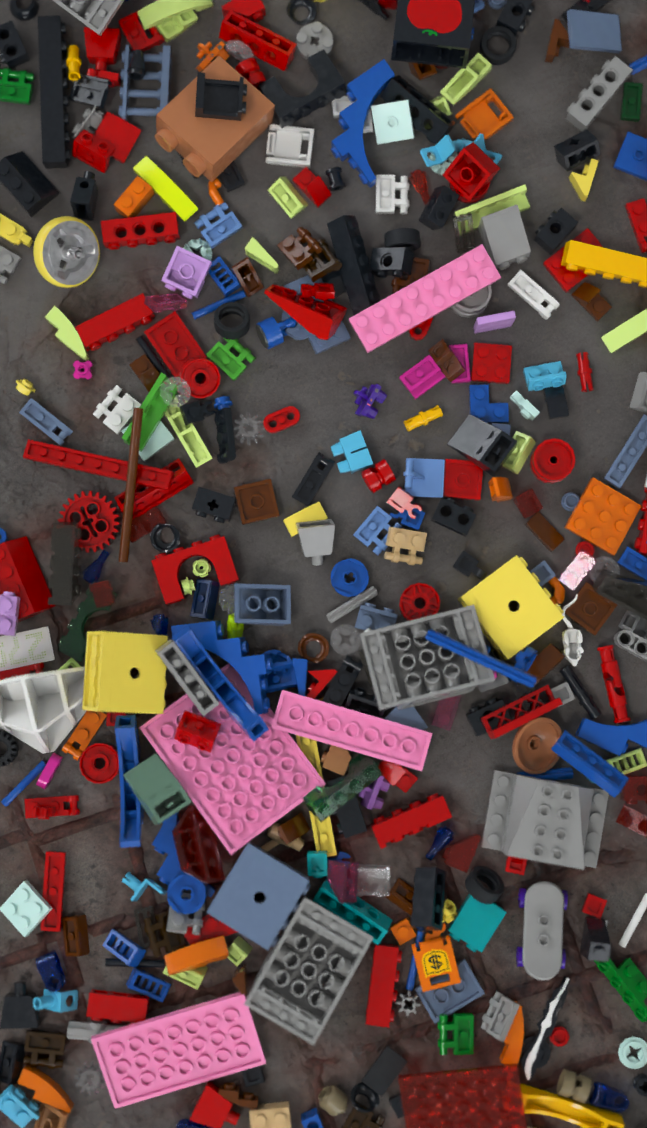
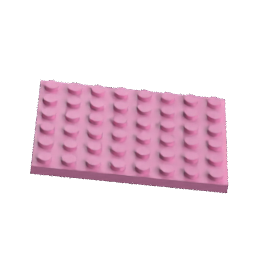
M228 663L220 670L254 709L253 700L247 685L239 673ZM185 694L165 708L163 714H157L140 726L139 729L181 784L230 855L234 854L326 785L290 734L271 728L275 716L271 709H268V713L258 714L269 730L253 742L229 716L220 702L218 706L203 716L188 695ZM184 711L221 724L211 752L199 750L197 747L183 744L174 739Z

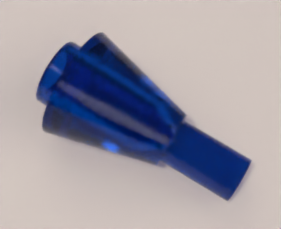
M103 550L98 559L82 572L84 575L83 579L88 583H98L104 562L109 556L107 551Z
M164 614L153 615V619H150L156 635L167 636L169 617H165Z
M445 826L444 828L439 827L432 847L425 855L426 858L432 861L438 851L455 839L453 831Z

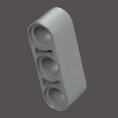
M621 630L614 635V643L618 647L647 662L646 639L629 630ZM623 633L628 637L626 644L620 641V635ZM639 643L645 646V651L642 654L637 651Z

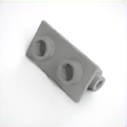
M96 105L91 109L88 107L83 113L82 117L84 120L81 124L77 123L71 131L74 133L71 139L77 137L84 129L93 134L94 132L89 129V126H92L95 130L98 128L104 113L100 110L96 112Z

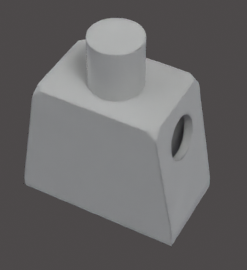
M332 519L296 523L304 556L312 558V565H322L323 555L332 554L335 532L334 522Z

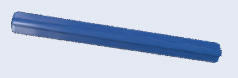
M429 629L425 636V639L526 686L533 688L537 681L536 677L432 629Z

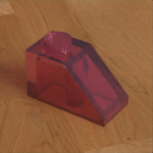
M328 860L327 880L339 903L357 902L359 862Z

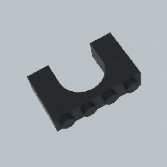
M324 49L307 58L309 68L318 81L316 89L309 95L304 97L288 95L275 76L258 85L260 92L275 105L274 117L281 128L292 125L298 119L310 115L311 112L325 107L334 99H339L346 94L345 81Z

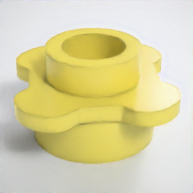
M27 379L16 380V389L22 394L29 396L31 391H36L32 387L33 384Z

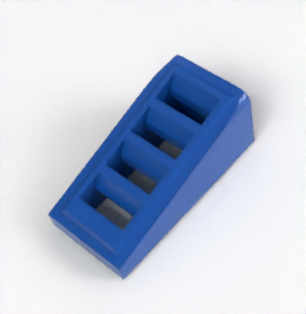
M220 256L211 261L212 264L208 274L225 297L241 288V284ZM220 263V267L214 271L211 270L212 267ZM222 269L225 270L222 274L216 277V273H218ZM226 275L229 276V277H228L227 279H225L224 281H222V282L219 281V280H220L221 278H223L224 276H226ZM232 280L233 283H231L229 286H227L226 288L223 286Z
M292 658L299 695L306 697L308 660Z
M115 929L110 931L102 945L131 967H137L146 953L145 949ZM116 937H117L118 940H117V942L115 943L114 947H112V944H113V942L115 941V939H116Z
M137 967L133 968L126 983L128 988L162 1003L171 987V983ZM138 975H140L141 977H140L138 983L135 984V981H136ZM145 978H147L148 981L145 987H141ZM152 982H156L152 991H149ZM161 984L163 987L159 995H157L156 992Z

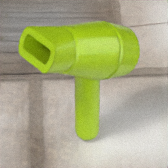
M234 613L229 614L227 620V639L242 637L244 624L234 623Z

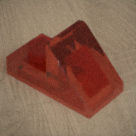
M624 805L616 822L647 838V816Z

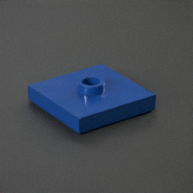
M627 132L613 168L647 181V139Z

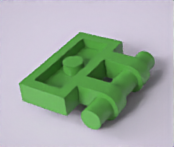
M223 338L228 343L224 346L218 341L206 356L228 377L235 381L247 368L242 362L246 359L252 363L256 358L251 354V350L244 348L239 343L238 339ZM232 348L240 353L238 357L230 352Z

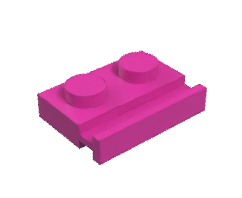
M430 354L399 377L415 400L446 378Z

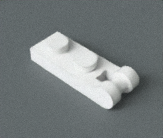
M522 270L507 285L546 320L551 316V312L560 306L550 294ZM544 300L548 303L546 307L541 305Z

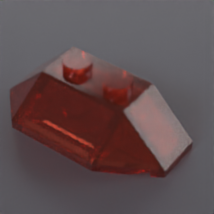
M189 806L172 830L180 869L205 884L226 880L215 833L196 806Z

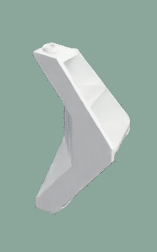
M85 666L0 680V728L42 754L54 752L87 712V710H82Z

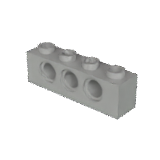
M616 56L612 61H606L601 68L603 70L600 75L596 74L590 81L591 86L588 89L584 88L578 96L580 99L577 103L572 102L566 110L568 112L566 120L581 132L588 128L633 71ZM605 77L612 78L613 82H608ZM594 91H599L602 96H596ZM582 105L589 106L590 110H584Z
M168 640L155 650L203 716L219 705V702L173 640Z

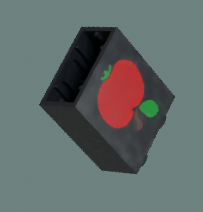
M398 0L391 60L466 69L471 44L475 0Z

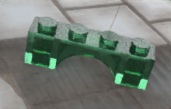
M96 582L94 585L91 584L89 586L85 602L82 601L77 608L79 613L76 619L73 618L67 627L70 630L66 636H62L58 644L60 646L58 651L82 662L86 654L87 639L84 633V626L87 619L97 611H109L118 595Z
M360 753L349 762L348 775L342 782L327 788L317 786L302 799L309 811L322 822L382 776V773L377 763L370 756Z

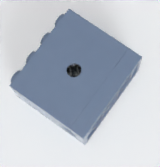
M250 841L246 844L206 913L268 950L270 946L274 948L280 938L278 934L280 929L285 930L290 921L288 916L291 911L295 913L300 905V900L298 899L301 894L306 895L311 886L308 876ZM263 892L265 894L264 898L257 899L255 897L256 893Z

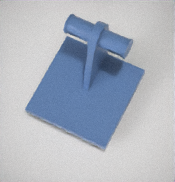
M406 458V469L403 472V476H405V491L413 497L443 498L445 460Z

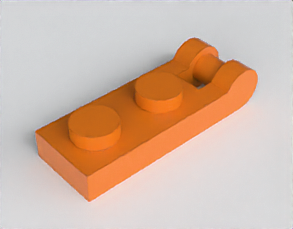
M87 710L61 751L71 754L78 761L82 752L89 746L107 718V714L101 711ZM75 741L81 745L79 749L73 747Z

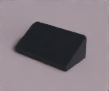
M3 1040L0 1054L1 1082L8 1085L18 1084L26 1053L24 1051L25 1044Z

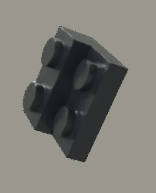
M361 687L350 689L345 708L378 718L383 717L385 709L379 711L375 693L373 695L367 694L366 690Z

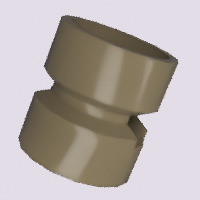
M563 1069L557 1084V1094L567 1098L572 1096L573 1100L585 1103L590 1093L592 1079L581 1074L576 1076L575 1072Z

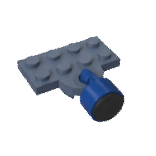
M307 275L284 285V287L295 290L297 295L301 296V284L314 286V283H323L320 278L312 282ZM313 296L314 300L324 302L323 300L315 299V296ZM285 311L282 313L280 323H277L273 317H269L258 322L256 325L258 337L262 345L267 349L282 344L284 342L283 337L289 335L293 340L308 338L317 355L351 338L343 321H341L332 337L328 340H321L316 335L307 331Z

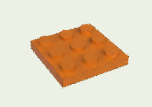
M593 477L587 484L564 528L608 554L615 556L641 505Z

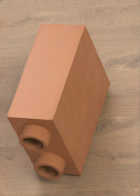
M220 56L201 72L205 73V79L240 81V77H243ZM197 77L156 115V141L165 151L172 152L175 149L184 157V166L195 177H200L203 174L212 182L272 124L275 105L245 78L244 84H247V95L243 96V102H246V113L242 114L241 121L195 117Z

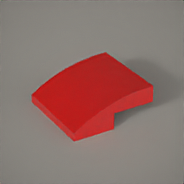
M106 112L94 135L115 146V151L111 157L123 164L142 130L120 117Z

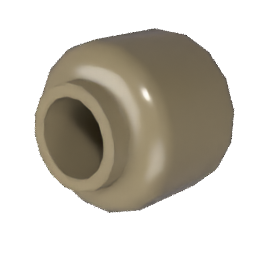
M335 1085L324 1087L318 1096L319 1106L331 1116L343 1114L348 1107L347 1095Z

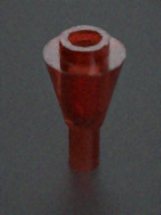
M418 169L411 172V176L408 179L421 195L424 205H426L430 199L427 192L426 171Z

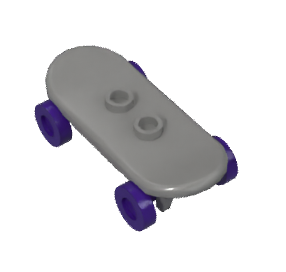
M549 881L534 883L528 888L527 892L526 888H519L518 906L519 908H524L523 947H517L516 966H524L526 972L531 977L542 981L555 977L560 969L565 968L566 963L565 949H562L563 915L564 910H567L568 904L567 890H561L556 884Z

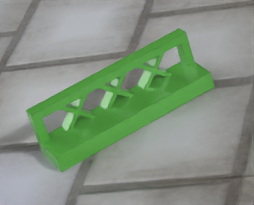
M163 373L159 375L140 407L143 408L140 452L144 449L180 390V386L170 381ZM132 421L122 436L123 441L130 445Z

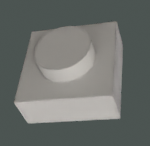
M567 681L551 688L554 697H560L563 705L575 699Z

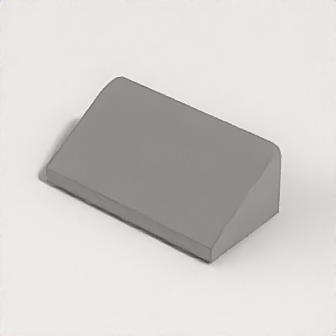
M640 372L630 408L647 413V372Z

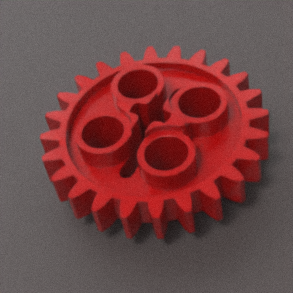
M82 491L81 497L78 494H74L75 500L68 498L67 500L70 504L62 505L66 510L59 511L63 518L58 519V521L63 522V525L58 527V529H64L65 532L61 536L68 537L65 541L66 543L73 542L71 548H75L78 545V551H82L85 547L86 553H89L91 548L94 552H97L98 546L101 550H104V543L111 545L109 539H116L113 533L119 532L115 526L121 524L116 521V518L120 517V515L114 514L118 508L111 507L113 501L106 502L108 496L105 495L100 498V492H97L94 496L93 491H89L87 496L85 491ZM93 503L98 507L96 514H92L89 510L90 505ZM82 506L85 508V513L87 514V517L89 519H93L91 525H86L85 523L88 521V519L85 516L84 512L81 510ZM75 512H78L81 516V520L78 523L72 519ZM100 521H104L106 523L107 527L105 531H100L98 529V523ZM92 527L97 532L98 537H95ZM84 529L88 530L90 534L87 540L81 537V532Z

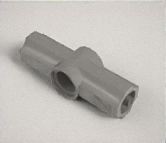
M70 1020L67 1029V1039L88 1040L89 1043H92L91 1037L93 1035L126 1025L108 1024L106 1021L92 1020L84 1022Z

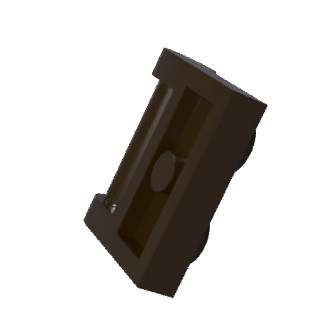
M324 239L318 241L323 249L322 253L329 262L324 264L318 254L314 252L311 254L313 260L303 267L312 282L317 281L331 271H338L342 267V263L334 257L328 248V243Z

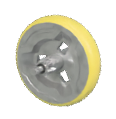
M72 216L54 218L47 222L36 236L33 248L34 262L41 276L49 283L62 288L79 286L85 283L97 268L100 257L97 236L92 228L81 219ZM61 238L64 243L58 244L57 239ZM61 260L66 262L63 269L59 267Z

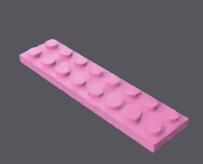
M483 244L354 315L349 318V322L366 352L369 353L501 279V276Z
M285 690L281 691L271 728L420 771L423 769L432 733Z

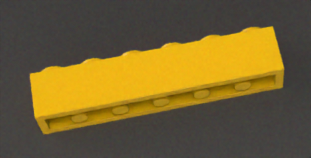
M569 240L565 243L561 265L566 266L567 270L577 271V269L584 270V273L588 275H595L597 273L601 274L602 278L613 280L618 278L621 279L620 282L631 284L635 282L639 283V287L647 288V258L574 240Z

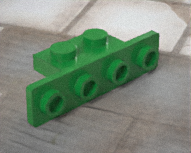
M630 957L626 958L618 967L614 965L610 958L608 962L594 961L598 969L608 978L611 986L618 991L623 1001L632 1009L636 1018L641 1022H646L647 1006L643 1001L647 997V979Z

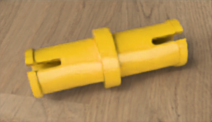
M70 45L67 48L68 58L66 60L69 71L68 78L72 81H77L80 78L81 67L79 47Z
M437 405L425 412L420 411L418 415L404 420V425L408 432L419 426H426L428 422L442 417V410Z

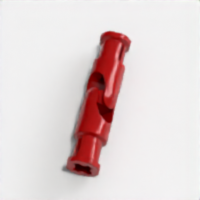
M614 645L597 648V651L600 652L601 670L610 708L613 709L615 717L614 724L630 721L631 719L628 717L626 709L627 700L618 661L614 657Z

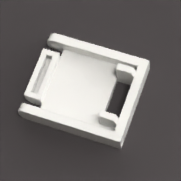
M270 124L269 130L275 132L268 133L266 155L270 157H266L265 162L268 164L310 168L314 129L293 126L281 128L280 125ZM302 140L309 141L307 155L300 154Z

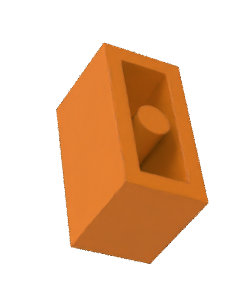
M137 176L114 203L116 211L124 218L136 217L155 195L153 188Z

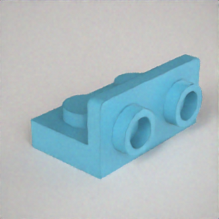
M561 361L523 368L528 391H539L547 387H560L566 383L567 374L563 371Z
M11 1084L0 1094V1110L20 1128H24L33 1118L36 1120L40 1118L39 1105L34 1100L30 1101L19 1087L16 1089Z

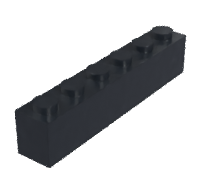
M343 215L327 223L336 257L342 263L340 271L353 315H356L378 303L380 295L376 288L375 278L371 271L356 216Z

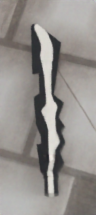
M565 976L559 987L553 990L552 998L547 1001L546 1009L543 1010V1018L537 1023L539 1033L520 1060L528 1081H531L544 1054V1050H541L546 1037L552 1035L558 1018V1011L560 1008H563L567 996V988L571 979Z

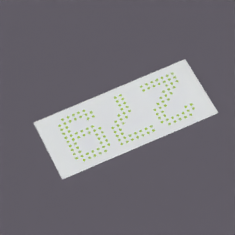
M48 626L18 632L16 636H0V671L55 660Z

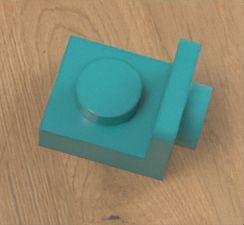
M308 851V876L313 878L328 876L327 851Z

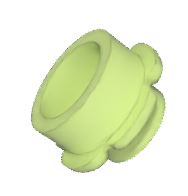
M203 558L196 560L192 565L193 573L196 576L206 577L208 572L211 571L210 563Z
M186 577V579L181 580L184 595H192L195 586L193 580H189Z

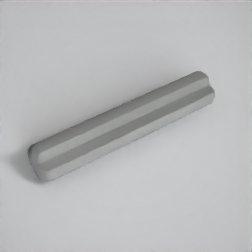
M371 586L326 615L329 622H335L377 596L376 588Z

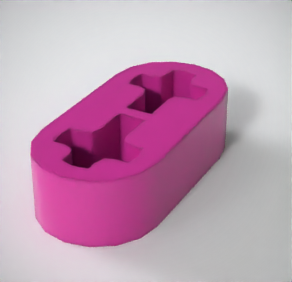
M56 753L51 755L36 783L37 786L43 789L48 787L63 759L62 756Z

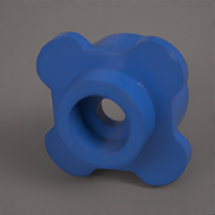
M229 396L218 397L215 399L214 408H218V410L230 408L229 406H232L233 403L230 401Z

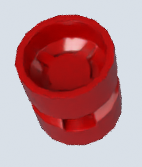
M248 58L235 67V70L258 90V85L266 81L255 58Z
M385 459L376 463L374 468L369 467L361 472L366 485L372 493L382 489L383 484L389 485L396 481L395 475Z

